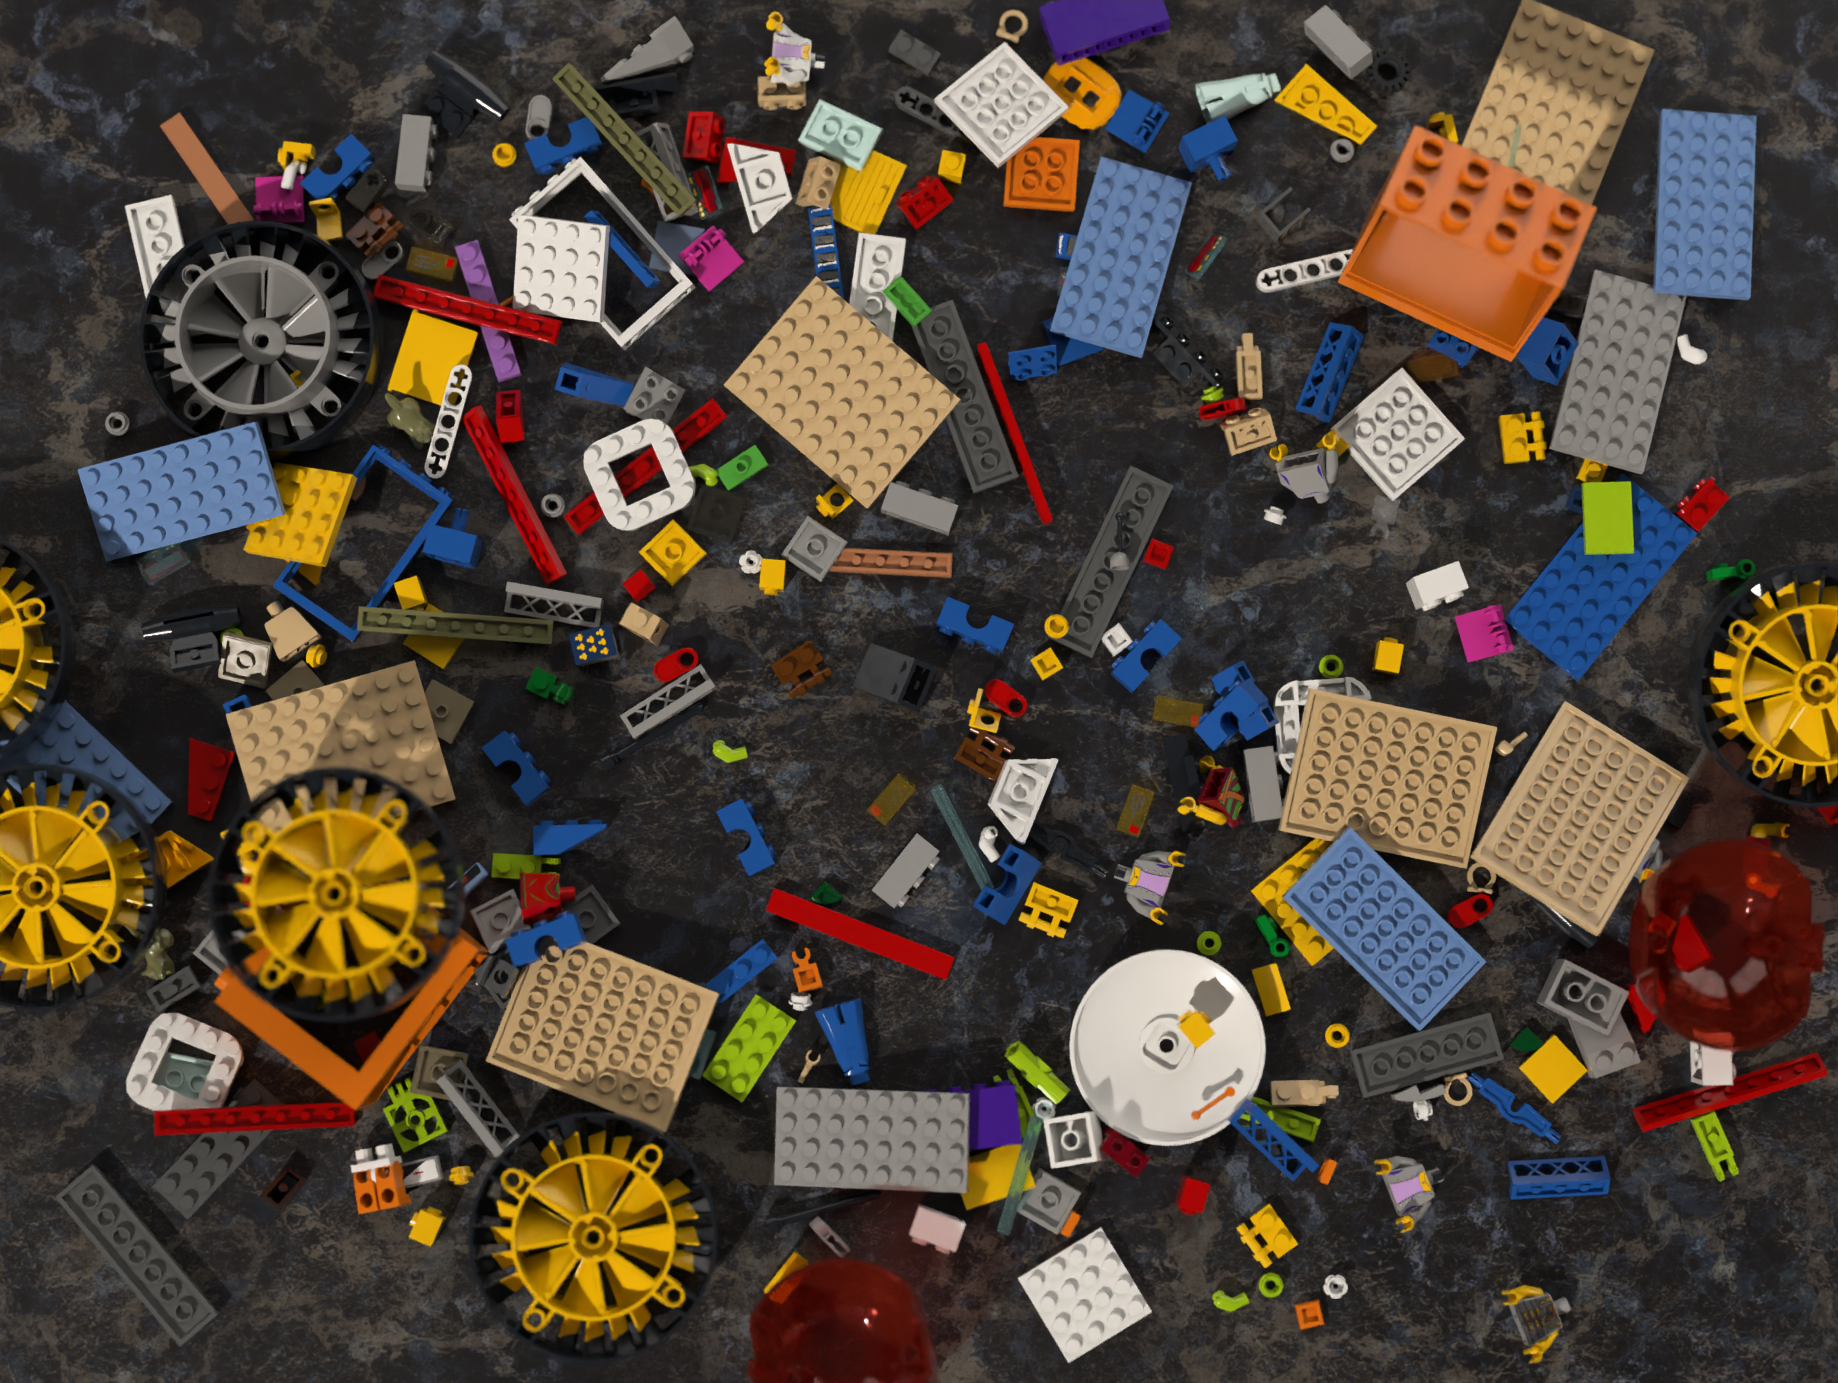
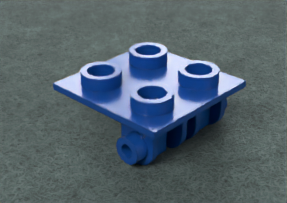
M1128 90L1105 130L1146 153L1167 119L1169 112L1163 109V104L1159 102L1153 104L1135 92Z
M1053 318L1043 321L1050 344H1056V356L1059 366L1103 350V347L1050 332Z
M1440 329L1436 330L1427 344L1428 347L1456 360L1455 364L1462 368L1464 365H1468L1479 348Z
M1056 344L1008 352L1009 360H1007L1010 370V381H1022L1032 377H1045L1057 373Z

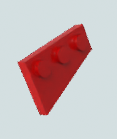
M726 137L717 185L737 181L727 146L730 143L779 152L786 176H792L796 150Z
M189 738L188 814L213 822L237 753Z

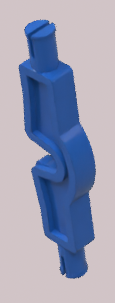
M1474 1071L1469 1074L1471 1076H1468L1467 1080L1479 1087L1477 1092L1494 1103L1498 1112L1505 1119L1513 1123L1523 1124L1539 1137L1545 1135L1555 1144L1559 1142L1558 1139H1561L1562 1135L1551 1129V1123L1538 1114L1530 1105L1523 1103L1516 1112H1513L1510 1109L1515 1099V1095L1512 1092L1499 1086L1490 1078H1481Z

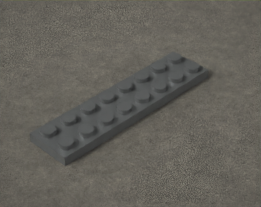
M953 300L930 307L932 313L915 328L912 325L911 327L928 372L961 399L959 404L947 416L946 421L973 494L1014 480L1019 476Z
M1130 465L1059 614L1068 621V631L1061 638L1055 639L1049 636L1050 639L1090 658L1093 657L1172 491L1173 485ZM1118 512H1122L1125 516L1122 521V552L1129 558V569L1127 570L1110 569L1111 556L1117 552V520L1115 515Z
M95 1164L55 1197L180 1347L219 1314L218 1310Z

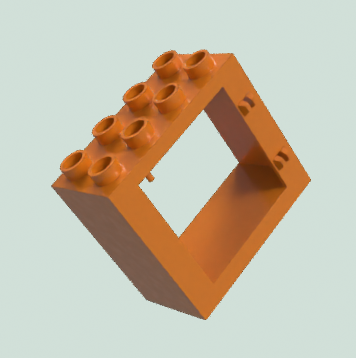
M1415 125L1369 211L1338 283L1512 362L1563 289L1597 207Z
M326 845L327 854H328V859H329V864H330V868H331L329 849H328V845ZM362 853V855L359 857V859L357 860V862L355 863V865L353 866V868L356 866V864L359 862V860L361 859V857L364 855L363 853ZM397 879L368 885V887L373 888L401 882ZM308 898L278 903L276 907L285 912L310 903V900ZM428 905V913L443 915L433 906ZM460 928L456 942L442 967L420 991L359 1072L279 1010L256 997L239 981L229 966L223 970L214 984L222 991L214 1002L353 1109L361 1110L373 1107L474 975V970L480 967L490 953L484 945ZM426 930L431 935H434V938L430 940L422 933H419L417 939L439 955L447 938ZM265 946L246 960V963L256 976L273 952L268 946Z

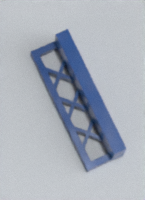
M1329 323L1295 408L1297 411L1315 415L1321 421L1330 423L1364 338V335L1353 326ZM1335 330L1342 331L1340 339L1333 343L1332 338ZM1332 352L1331 361L1324 364L1325 355ZM1323 373V381L1316 386V378ZM1314 395L1315 401L1312 408L1306 407L1307 400Z
M1246 1099L1229 1117L1228 1121L1291 1181H1294L1305 1168L1309 1169L1312 1173L1318 1168L1319 1165L1249 1099ZM1247 1111L1250 1114V1125L1241 1126L1236 1121ZM1265 1128L1266 1140L1256 1141L1255 1129ZM1280 1143L1282 1145L1281 1155L1272 1156L1271 1144ZM1296 1158L1300 1163L1290 1173L1287 1170V1159Z
M1605 1156L1508 1161L1507 1166L1511 1180L1509 1193L1511 1199L1608 1194L1611 1179ZM1590 1165H1600L1602 1172H1592L1587 1168ZM1566 1166H1572L1578 1171L1569 1174L1563 1169ZM1547 1167L1554 1171L1551 1175H1544L1539 1172L1541 1168ZM1515 1169H1524L1529 1174L1527 1176H1516Z

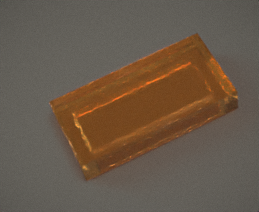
M1445 354L1407 360L1406 362L1409 376L1416 384L1459 375L1456 360Z

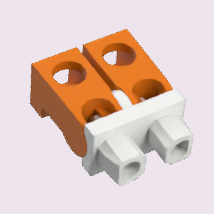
M392 1144L377 1146L378 1160L375 1161L373 1160L371 1148L355 1151L357 1164L351 1166V1171L354 1173L358 1214L412 1204L410 1194L406 1195L403 1169L400 1164L402 1159L401 1156L395 1157Z

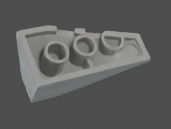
M674 16L650 34L652 39L647 44L636 46L629 60L626 58L620 60L600 78L602 85L637 79L674 67L680 62L682 64L688 62L693 57L695 50L678 19Z

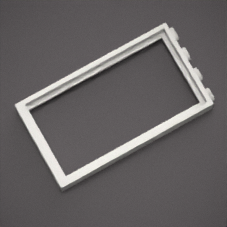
M579 157L577 160L573 159L565 166L566 170L560 175L556 174L547 182L548 186L542 191L538 190L529 198L530 202L524 207L519 206L512 213L513 217L509 220L518 229V215L534 216L581 173L589 180L679 282L623 333L619 331L604 313V322H600V324L626 350L696 287L587 163Z

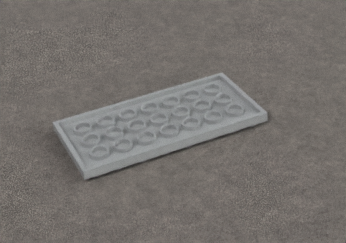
M1594 270L1576 338L1579 345L1570 362L1549 449L1638 474L1644 472L1686 301L1685 295L1653 293V285Z
M779 1086L777 1087L774 1185L967 1193L970 1093Z

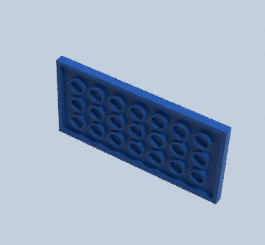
M1623 473L1615 482H1631L1634 553L1584 555L1582 522L1504 619L1509 627L1576 681L1580 680L1697 535L1693 529Z

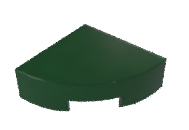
M824 881L809 899L817 904L829 905L839 901L843 896L829 883Z
M1524 1027L1509 1045L1520 1051H1533L1543 1046L1544 1043L1527 1027Z

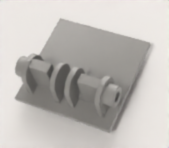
M645 367L623 409L626 410V413L637 416L642 420L657 419L668 424L685 389Z

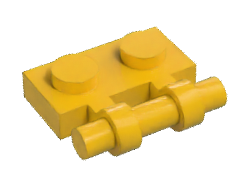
M1532 412V422L1525 423L1524 413L1501 415L1499 417L1504 464L1528 462L1530 460L1529 452L1536 453V460L1546 459L1545 450H1547V444L1544 442L1542 431L1545 427L1544 421H1541L1540 412ZM1526 431H1533L1534 443L1528 444Z
M1033 882L1025 905L1033 908L1031 915L1021 912L1018 921L1026 923L1029 928L1033 929L1036 927L1046 931L1049 936L1054 937L1055 935L1064 938L1066 929L1059 927V922L1063 920L1070 923L1079 900ZM1040 911L1053 916L1052 922L1049 923L1039 919Z
M1269 1203L1249 1217L1255 1226L1248 1229L1243 1222L1236 1227L1241 1235L1240 1239L1242 1242L1248 1244L1254 1253L1252 1256L1256 1261H1260L1264 1268L1272 1264V1261L1267 1256L1268 1253L1273 1251L1277 1258H1280L1298 1245ZM1258 1233H1260L1267 1242V1244L1263 1247H1261L1255 1239V1236Z

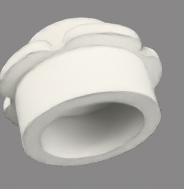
M1270 506L1269 510H1264L1266 512L1264 519L1282 525L1283 520L1287 518L1283 515L1284 510Z
M747 551L739 559L742 571L747 574L759 572L761 570L762 557L760 554H756L755 551Z
M794 992L791 994V1000L788 1001L790 1005H793L794 1010H807L808 1006L812 1005L811 995L806 992L801 994Z
M1046 1097L1038 1098L1037 1102L1032 1106L1036 1118L1040 1121L1051 1119L1055 1116L1056 1105ZM1042 1107H1046L1047 1110L1042 1111Z
M1426 1100L1413 1102L1416 1119L1428 1121V1116L1433 1113L1431 1102Z
M1341 1275L1328 1276L1323 1286L1324 1292L1330 1295L1331 1298H1340L1348 1289L1345 1278ZM1334 1284L1338 1285L1336 1289L1333 1288Z

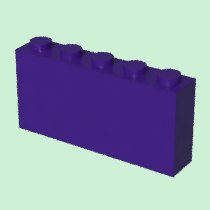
M1059 0L1047 2L1039 7L1040 20L1058 66L1170 30V17L1163 0Z
M1010 1080L995 1082L994 1087H986L985 1083L971 1085L970 1090H962L961 1086L947 1088L948 1093H970L969 1150L1023 1143L1016 1084H1010ZM937 1089L925 1090L923 1092H937Z

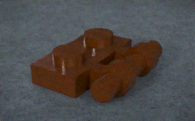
M379 202L345 235L359 250L371 259L374 255H379L384 250L383 247L391 239L395 240L399 236L398 232L404 225Z
M811 640L770 665L783 686L791 681L795 687L787 691L791 699L799 695H805L807 693L806 690L818 683L819 685L826 681L825 678L832 675L828 666L820 671L816 665L824 661ZM810 670L813 675L801 682L798 677Z
M971 727L970 732L977 735L975 741H972L965 737L954 759L996 782L1006 761L1000 757L1001 752L1005 751L1011 755L1015 746L1008 743V739L1003 736L1000 738L989 731ZM983 740L996 746L995 750L991 752L981 746Z

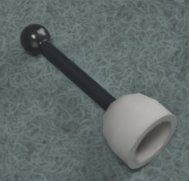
M1118 512L1115 515L1117 520V552L1110 559V569L1112 570L1129 569V558L1122 552V521L1125 518L1122 512Z

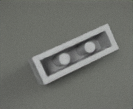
M1325 5L1304 21L1305 34L1350 79H1353L1373 63V49L1366 40L1362 41L1351 25L1347 26L1342 21L1340 14L1336 10H1331Z
M403 114L395 185L399 190L427 192V186L432 183V171H429L430 162H434L435 148H432L433 139L437 138L438 127L434 125L432 117Z
M896 481V484L890 482L881 507V513L949 536L958 510V505L954 504L955 500L944 496L941 499L932 497V492L920 488L918 491L909 489L910 485L901 481Z
M1273 746L1243 750L1242 757L1252 822L1281 819L1285 798L1281 799L1280 789H1283L1281 774L1277 775L1276 765H1279L1278 752L1273 750Z
M916 834L872 891L894 909L897 905L902 907L910 897L907 892L913 886L917 889L925 879L922 874L927 867L932 870L940 860L937 856L940 851L919 834Z

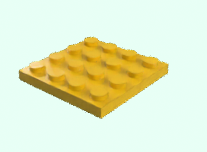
M275 462L273 473L286 514L253 523L243 550L249 554L326 567L357 478L352 474Z
M1314 838L1250 890L1311 966L1316 964L1334 948L1281 896L1333 843V841Z

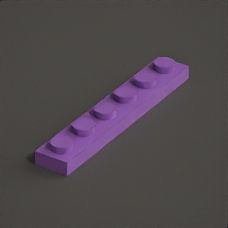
M478 240L455 247L471 298L499 305ZM480 326L498 381L502 382L522 375L509 334Z

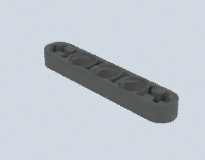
M910 87L898 89L895 94V103L898 108L981 151L968 137L962 134L961 129L955 123L950 126H944L941 123V117L946 114L934 103L935 100ZM910 94V100L915 103L917 98L920 99L917 102L916 109H912L913 103L906 101L905 104L902 103L900 96ZM923 104H930L933 107V112L930 115H923L920 112V107Z

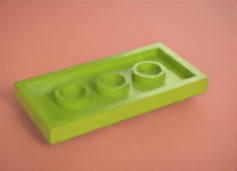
M756 994L702 1076L743 1102L796 1020Z

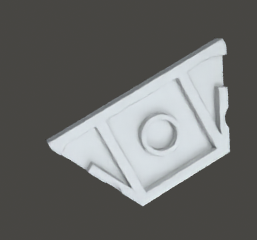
M730 143L727 144L752 232L756 233L793 199L779 152Z
M1056 758L1006 760L988 802L989 807L1021 845L1026 842L1058 763Z

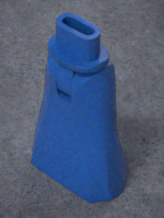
M861 998L815 1011L816 1018L832 1047L843 1072H846L844 1073L845 1076H849L851 1086L869 1081L867 1072L870 1069L868 1066L869 1055Z

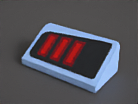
M480 863L474 864L463 874L465 897L489 877V873ZM456 882L448 888L456 887Z

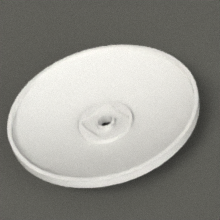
M1170 949L1153 950L1130 956L1116 963L1100 975L1083 996L1073 1019L1070 1032V1060L1076 1084L1083 1098L1095 1114L1108 1126L1131 1139L1143 1143L1163 1146L1183 1145L1205 1139L1219 1132L1230 1124L1228 1119L1246 1099H1252L1263 1072L1265 1035L1254 1001L1243 985L1229 971L1216 962L1195 953ZM1188 1009L1191 1012L1195 1009L1199 1013L1204 1011L1212 1020V1023L1209 1025L1216 1033L1198 1049L1194 1047L1177 1026L1180 1022L1178 1018ZM1163 1039L1172 1040L1173 1049L1171 1051L1164 1052L1160 1049L1159 1045ZM1231 1086L1234 1088L1235 1094L1233 1096H1227L1201 1114L1198 1120L1192 1119L1191 1113L1193 1111L1200 1110L1225 1092L1227 1087Z

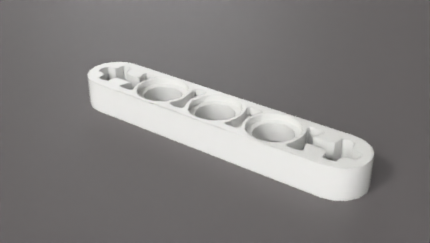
M1352 249L1265 269L1259 273L1256 285L1263 292H1273L1341 276L1347 262L1345 256L1349 258ZM1332 259H1340L1343 263V268L1339 271L1333 270L1330 267V261ZM1316 264L1320 269V273L1317 276L1309 275L1307 272L1308 265ZM1288 269L1294 270L1297 274V279L1295 281H1287L1284 277V272ZM1276 272H1279V279L1272 281L1270 286L1261 282L1265 275L1272 279L1276 278Z
M457 365L450 372L425 462V472L431 478H440L447 470L472 380L471 370L465 365ZM461 369H464L465 374L468 375V378L463 379L461 387H466L464 392L458 388H450L451 383L457 385L458 378L454 374L455 372L459 373ZM458 392L461 395L462 401L459 405L454 406L448 402L450 393ZM445 415H451L455 418V425L450 429L442 426L441 420ZM445 438L448 440L449 447L446 451L441 452L436 449L435 442L437 439ZM432 452L442 456L446 455L445 461L440 458L439 466L442 467V471H437L436 474H432V469L429 468V465L434 464L436 457H431Z

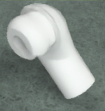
M298 159L291 161L284 171L281 183L282 188L293 189L296 173H305L306 162L299 161Z
M1688 335L1676 338L1682 359L1693 364H1701L1706 361L1707 353L1704 350L1692 347Z
M994 826L985 827L981 832L979 847L991 863L1000 857V854L994 847L995 839L998 835V830Z

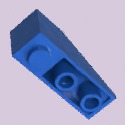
M565 362L560 368L554 390L581 398L625 406L631 395L634 383Z
M565 820L563 825H554V821H539V826H533V854L536 856L562 855L607 830L608 825L602 824V820H588L586 825H578V820Z

